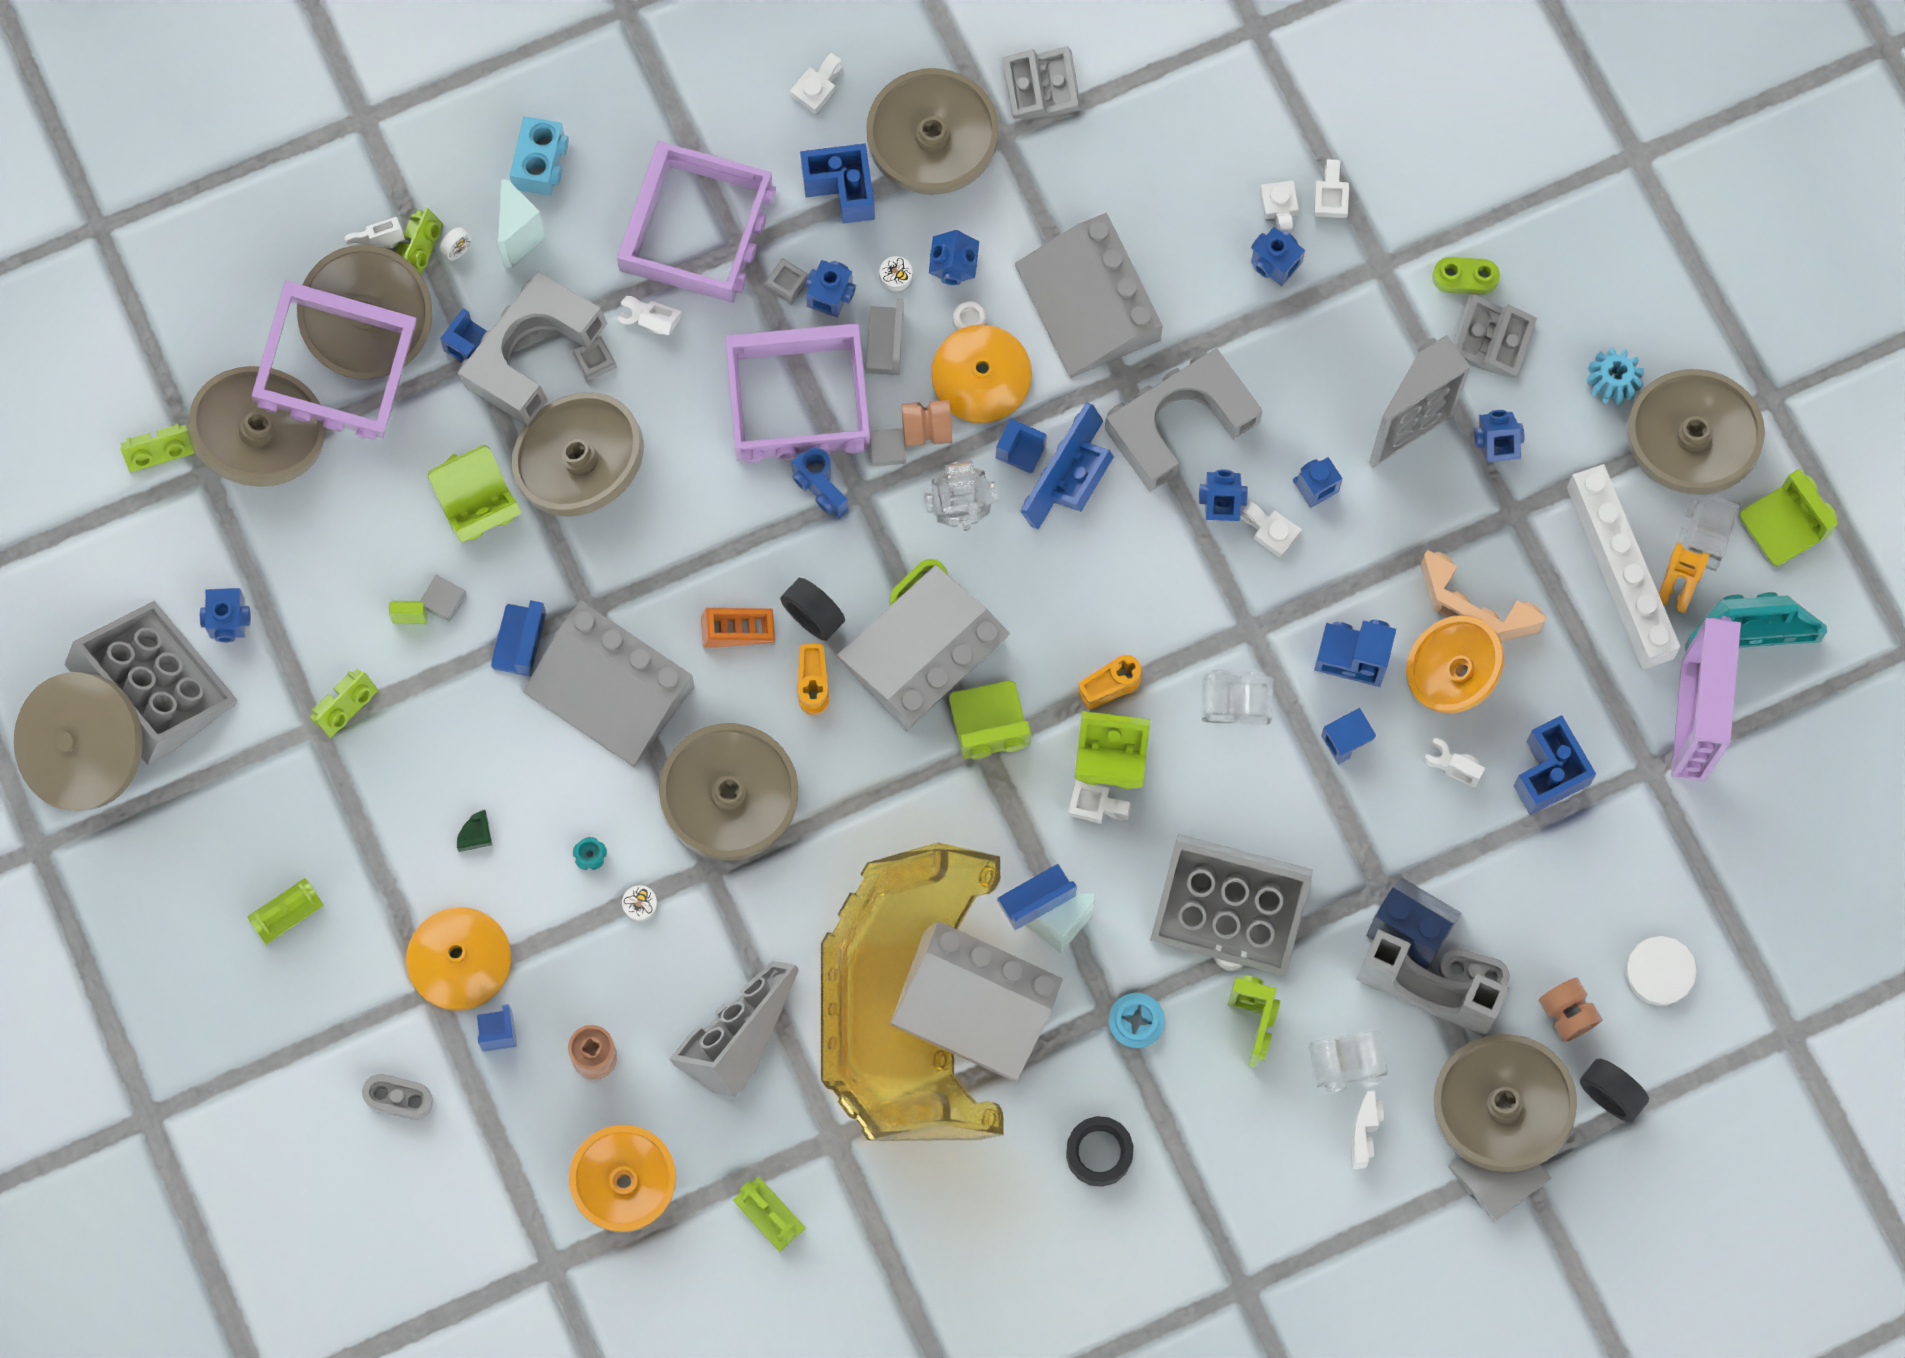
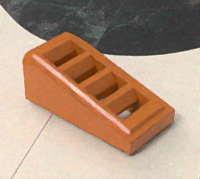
M705 608L701 616L703 648L774 643L773 609ZM755 619H761L762 633H756ZM742 620H747L748 633H743ZM728 621H733L734 633H728ZM714 622H719L720 633H715Z

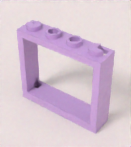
M657 141L617 256L619 271L733 303L736 293H742L745 286L747 274L743 272L746 263H752L756 253L757 245L753 244L756 233L762 234L767 216L763 213L766 204L771 205L775 197L776 186L772 185V173ZM669 167L757 191L727 282L638 258Z
M285 280L251 395L252 402L258 403V408L265 409L270 413H276L277 409L291 412L290 417L298 421L309 422L310 418L322 421L323 427L330 430L342 432L343 427L356 431V436L362 439L375 440L376 437L384 439L417 318ZM291 302L401 333L377 421L265 390Z
M859 323L725 336L737 460H744V462L748 463L759 462L767 457L788 460L797 457L800 453L803 454L811 448L823 449L828 455L831 451L844 450L846 453H859L864 448H871ZM851 349L859 431L745 441L738 359Z
M1722 616L1721 619L1705 618L1681 660L1671 777L1706 781L1731 743L1741 623L1733 622L1729 617Z

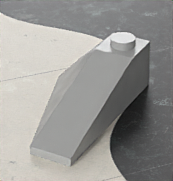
M771 962L741 989L742 996L736 1002L727 1007L723 1004L715 1011L718 1017L705 1029H702L700 1026L695 1028L669 1060L673 1065L712 1092L736 1097L746 1087L748 1080L757 1070L798 974V967L793 964Z

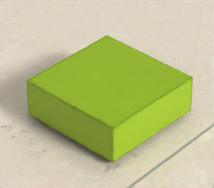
M422 601L389 602V615L393 624H427L428 613Z

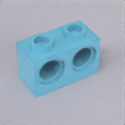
M523 116L510 171V181L519 191L551 196L553 186L559 185L562 166L558 164L560 156L566 155L569 143V136L564 135L562 123ZM543 138H548L551 140V142L547 145L537 144V142ZM535 168H542L545 170L540 175L530 174V172Z

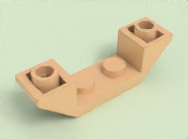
M1429 550L1424 554L1420 566L1434 611L1447 618L1466 615L1481 619L1493 628L1500 637L1501 642L1540 632L1547 616L1543 615L1540 608L1529 602L1522 603L1517 600L1503 622L1499 620V616L1492 610L1484 607L1480 609L1469 603V599L1462 593L1446 590L1457 568L1447 555L1441 552L1433 553Z

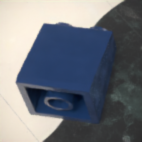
M1401 877L1391 888L1375 914L1366 936L1374 940L1379 929L1410 943L1411 945L1407 952L1408 957L1417 965L1427 970L1462 913Z

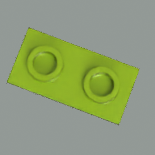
M425 207L424 212L417 210L415 214L410 216L403 235L405 240H410L411 242L410 244L400 242L396 253L408 260L420 275H422L423 270L428 264L430 254L443 227V223L429 208Z
M177 423L174 426L157 430V437L151 438L150 433L133 438H126V442L120 443V450L129 472L195 454L186 424L180 426Z
M356 669L353 673L349 671L333 688L338 696L334 699L327 694L311 709L312 714L308 718L316 726H320L330 739L379 691L364 671L361 672L359 669Z
M304 878L248 915L247 918L267 945L324 907V904L311 884Z
M759 1176L753 1182L748 1181L740 1188L741 1192L733 1199V1202L779 1252L806 1229Z

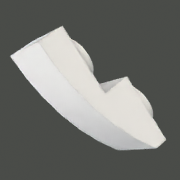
M1375 1091L1367 1092L1355 1119L1351 1141L1352 1169L1366 1168L1369 1158L1374 1157L1372 1136L1366 1137V1133L1376 1132L1379 1122L1384 1121L1382 1100L1376 1101Z

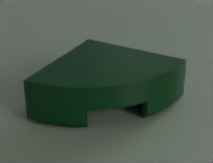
M486 810L473 814L463 825L457 836L458 852L492 846Z

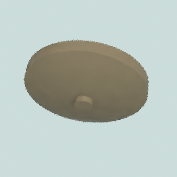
M919 69L903 74L891 81L880 91L872 103L866 127L868 148L878 169L896 185L920 194H945L957 191L971 184L987 169L994 157L998 144V119L990 98L971 79L946 69Z
M375 245L348 246L325 256L311 269L305 278L303 286L417 318L404 367L422 350L432 324L431 298L420 273L401 255L387 248ZM297 304V320L301 336L310 352L324 366L335 373L354 379H377L390 375L401 333Z
M260 366L230 369L207 381L197 392L192 402L188 429L191 443L199 458L218 475L230 481L248 486L264 487L279 485L304 474L315 463L321 453L326 433L323 422L310 418L309 422H302L291 418V412L277 409L276 413H270L265 409L258 408V403L252 402L251 395ZM271 368L265 390L321 405L313 392L304 383L285 372Z
M1685 369L1665 374L1652 381L1641 391L1630 412L1627 437L1635 461L1650 478L1671 490L1700 495L1726 490L1739 483L1752 471L1763 447L1765 427L1762 413L1757 403L1740 384L1716 372L1702 369Z
M585 392L559 398L540 409L529 425L525 424L518 435L511 460L514 480L525 498L543 512L557 516H579L596 511L618 498L635 478L644 452L642 431L630 410L623 403L608 395Z
M70 672L53 676L37 686L27 697L20 709L14 730L16 762L29 788L40 799L51 806L69 811L92 810L105 806L118 798L127 789L140 764L143 737L137 711L125 692L103 676L87 672Z
M715 724L693 732L673 749L661 773L659 786L660 805L668 827L686 847L712 859L740 860L755 856L770 848L786 832L793 820L797 807L798 780L790 757L771 736L754 727L743 724Z
M1496 1034L1473 1040L1458 1049L1448 1059L1437 1078L1434 1092V1112L1442 1136L1459 1156L1483 1169L1498 1172H1515L1540 1165L1554 1156L1565 1144L1571 1134L1576 1118L1577 1095L1569 1070L1552 1050L1527 1037L1512 1034Z

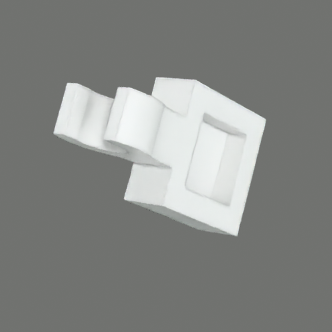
M830 53L823 61L818 72L809 67L789 91L790 96L811 112L817 114L836 91V86L831 81L842 70V66L839 65L842 60L833 53Z
M1327 159L1324 175L1325 181H1316L1314 217L1347 218L1349 183L1339 182L1340 160Z
M1294 180L1261 184L1260 193L1265 220L1275 219L1278 230L1281 232L1286 231L1292 235V216H1298L1299 212Z
M397 216L366 226V231L350 233L344 237L347 245L358 243L360 245H375L391 249L397 246L400 241L405 240Z
M626 296L622 300L621 305L629 307L632 310V314L622 312L618 316V321L627 325L638 321V325L646 327L652 333L669 335L679 324L682 311L654 301L646 304L635 297Z
M1252 501L1245 507L1240 517L1244 522L1258 530L1253 539L1280 559L1302 530L1276 510L1268 517Z
M1434 738L1431 746L1439 749L1441 756L1433 757L1426 754L1424 762L1428 766L1445 770L1444 774L1476 789L1485 767L1481 766L1480 761L1471 755H1458L1456 753L1452 755L1445 741Z
M1076 780L1068 816L1102 824L1105 814L1116 820L1128 822L1131 803L1108 798L1110 788L1088 785Z

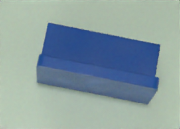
M530 600L529 607L513 604L505 606L491 662L492 669L531 677L546 617L544 603Z
M1056 864L999 896L997 902L1016 931L1076 897L1077 886L1074 881L1069 882L1060 865Z

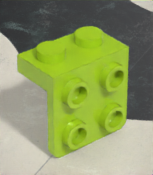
M481 445L428 472V479L460 543L466 540H475L481 537L485 531L495 526L507 525L516 516L522 514L517 501L505 483L492 451L487 445Z
M1800 468L1789 474L1780 488L1742 509L1739 514L1740 521L1774 567L1783 565L1827 539L1838 525L1835 510L1829 503H1824L1817 493L1818 488L1814 480L1808 475L1805 476Z
M1008 680L951 693L949 702L963 759H982L990 756L992 753L1001 751L1015 752L1030 745L1031 732L1029 723L1024 720L1015 682Z
M1082 711L1074 778L1088 785H1117L1122 789L1143 787L1151 719Z
M1244 975L1242 979L1235 978L1228 1005L1261 1014L1248 1066L1255 1068L1258 1060H1265L1272 1034L1267 1033L1266 1029L1267 1026L1273 1028L1281 1000L1274 999L1277 988L1263 985L1264 981L1260 978Z

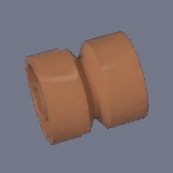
M949 400L930 401L927 407H923L920 402L901 404L905 447L922 446L929 439L933 444L952 443Z
M1577 977L1556 986L1538 1000L1547 1016L1556 1019L1554 1028L1563 1043L1583 1035L1603 1021L1594 1004L1586 1003L1585 999L1588 994ZM1577 1007L1579 1013L1567 1018L1565 1013Z
M587 1025L577 1029L571 1036L568 1044L569 1056L576 1071L582 1077L590 1080L602 1079L614 1070L617 1063V1050L610 1033L604 1028L596 1025Z

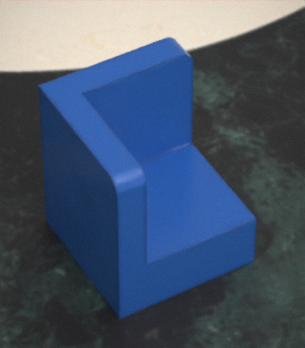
M463 308L440 338L443 350L460 362H463L465 358L469 359L478 348L487 330L471 320L469 311Z
M1010 418L996 446L995 458L1025 472L1033 473L1046 447L1047 435Z
M1358 708L1324 726L1321 737L1339 765L1350 759L1354 750L1373 741L1376 734L1362 710Z
M509 1004L502 1005L503 1011L477 1015L479 1029L478 1044L482 1052L517 1047L514 1017Z

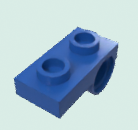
M811 448L803 454L800 453L791 461L792 479L802 490L806 491L809 489L816 496V503L825 513L829 514L832 512L839 519L848 511V499L829 481L831 478V461L826 451L820 448ZM813 463H819L824 466V469L818 473H813L807 467Z

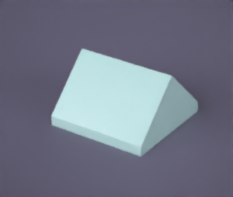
M501 180L498 244L504 268H511L546 237L540 211L509 180Z
M1094 893L1077 894L1076 897L1031 921L1026 926L1062 953L1091 919L1095 902Z

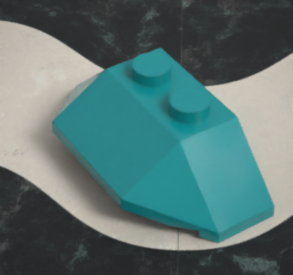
M1775 592L1762 593L1757 595V598H1744L1743 595L1738 594L1726 596L1705 617L1721 619L1722 616H1726L1733 622H1740L1739 648L1819 643L1827 633V626L1788 595L1777 596ZM1704 620L1699 624V626L1693 631V633L1688 638L1685 644V652L1689 648L1691 642L1696 636Z

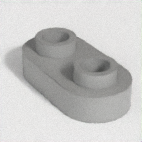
M1462 949L1448 951L1443 956L1439 965L1441 977L1461 983L1472 982L1476 973L1482 976L1492 973L1496 977V982L1507 986L1510 978L1509 970L1501 960ZM1458 964L1462 967L1463 972L1461 974H1454L1450 966Z
M377 1074L367 1079L362 1088L364 1101L374 1111L411 1120H419L426 1117L433 1107V1097L428 1088L421 1083ZM380 1089L388 1091L387 1097L383 1100H378L375 1097L376 1092ZM414 1097L422 1099L421 1105L417 1108L409 1106L410 1100Z

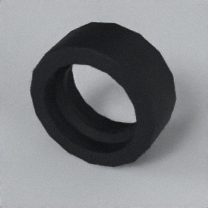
M799 577L780 597L782 605L794 620L809 633L821 640L827 641L845 622L844 614L835 602L824 591L807 579Z
M1595 1059L1580 1078V1085L1590 1098L1620 1120L1633 1122L1649 1102V1096L1643 1087L1628 1073L1607 1060Z
M1095 1116L1083 1120L1073 1129L1067 1141L1066 1159L1069 1169L1078 1180L1090 1186L1104 1187L1116 1183L1126 1175L1132 1163L1134 1145L1130 1133L1120 1122L1110 1117ZM1095 1131H1104L1113 1135L1121 1149L1120 1159L1112 1169L1104 1172H1095L1088 1169L1081 1162L1079 1156V1145L1082 1139Z

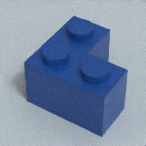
M866 143L800 151L805 198L838 194L842 224L875 220V204Z
M1375 619L1370 620V622L1363 620L1360 631L1354 630L1350 624L1344 622L1326 623L1314 671L1381 687L1397 629L1391 628L1387 622Z
M1562 715L1531 731L1526 742L1539 765L1521 773L1514 784L1516 792L1530 815L1590 786L1596 776V772Z

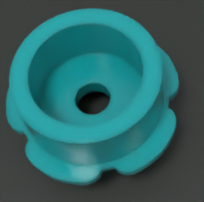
M594 837L582 839L573 848V857L576 858L575 863L583 870H588V868L592 870L599 869L604 864V857L607 856L605 845ZM587 852H593V856L588 857Z

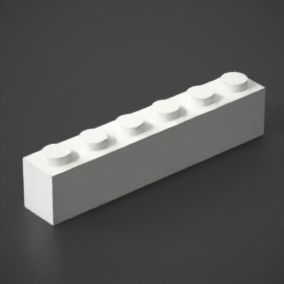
M1602 464L1573 474L1567 486L1568 493L1642 670L1674 660L1681 646L1605 465Z

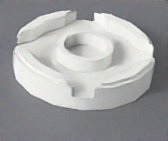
M1656 936L1647 938L1637 944L1627 959L1625 973L1632 991L1638 998L1647 1004L1667 1006L1679 1002L1687 996L1695 984L1697 969L1695 959L1685 945L1674 938Z

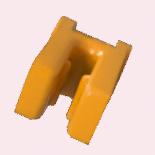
M1676 543L1658 593L1663 606L1667 604L1670 594L1674 592L1676 579L1684 577L1686 581L1681 593L1678 594L1676 610L1685 614L1697 582L1699 583L1709 558L1708 553L1702 552L1700 555L1684 549L1683 544Z
M820 643L802 644L799 647L798 701L800 708L810 715L821 714L829 704L824 647ZM810 691H817V699H810Z
M1122 655L1080 681L1079 695L1087 709L1093 710L1134 692L1139 687L1141 681L1140 662L1131 655ZM1120 670H1124L1126 673L1132 672V678L1127 679L1125 675L1120 676Z

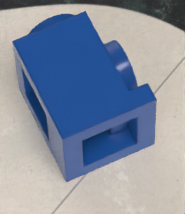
M1329 457L1321 461L1314 459L1300 469L1299 476L1293 479L1294 484L1310 508L1339 493L1343 480Z

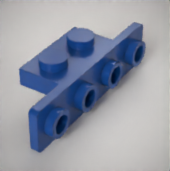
M1086 402L1080 413L1075 416L1071 428L1065 438L1059 443L1057 451L1048 466L1042 471L1033 491L1024 501L1021 513L1033 528H1040L1054 503L1081 512L1114 458L1109 449L1091 444L1103 423L1102 417L1093 404Z

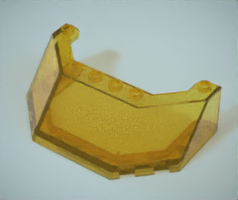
M937 842L867 862L861 872V876L864 879L856 893H849L838 912V916L841 919L833 933L827 932L821 942V1082L827 1089L835 1092L839 1097L838 1103L850 1118L858 1121L863 1128L861 1130L862 1134L870 1141L982 1140L1004 1135L1002 1108L996 1102L985 1101L977 1103L954 1076L955 1059L953 1053L890 1025L924 931L937 921L958 930L976 897L990 894L998 886L1001 879L1000 856Z

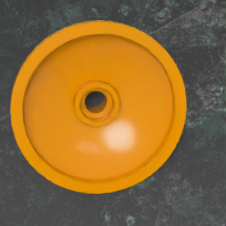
M980 324L961 328L943 341L933 359L931 378L938 400H949L950 413L970 423L986 424L1008 417L1022 405L1030 389L1032 369L1028 354L1017 338L999 327ZM979 364H985L989 370L982 374L976 370V367Z
M1466 615L1444 618L1427 628L1411 648L1406 665L1408 686L1416 699L1433 711L1457 713L1468 710L1482 702L1497 685L1504 667V648L1498 634L1481 619ZM1468 669L1467 673L1461 677V673Z
M465 907L445 909L427 918L412 935L406 954L408 975L416 991L432 1005L451 1011L474 1009L491 1000L504 986L510 972L512 960L510 944L501 926L487 914ZM460 948L463 952L459 958L450 957L453 949Z
M615 1125L595 1132L578 1148L569 1170V1187L578 1210L591 1223L609 1231H634L651 1224L666 1210L672 1200L676 1187V1169L668 1148L656 1135L646 1129L633 1125ZM628 1177L631 1180L629 1187L620 1188L618 1186L619 1179Z

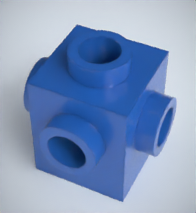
M1273 227L1267 235L1261 233L1252 244L1253 254L1251 263L1256 272L1262 277H1270L1280 286H1283L1303 263L1305 249L1298 245L1297 240L1286 231L1281 232L1276 227Z
M958 230L933 236L928 273L941 279L942 283L951 286L960 285L963 281L975 278L980 241Z
M821 260L817 270L812 269L806 281L805 287L809 288L806 293L807 307L838 318L844 303L851 302L856 290V285L853 284L852 271L843 263L837 261L829 263Z
M1493 410L1489 414L1479 415V427L1474 428V441L1476 448H1481L1487 462L1521 459V443H1524L1525 440L1524 427L1522 423L1517 422L1513 412Z
M1226 469L1207 472L1206 484H1200L1199 504H1205L1206 520L1240 521L1241 506H1247L1248 487L1241 484V473H1234Z
M205 589V607L200 608L199 614L201 628H205L209 637L217 642L228 643L235 641V638H245V626H250L251 612L250 607L245 606V597L241 589Z

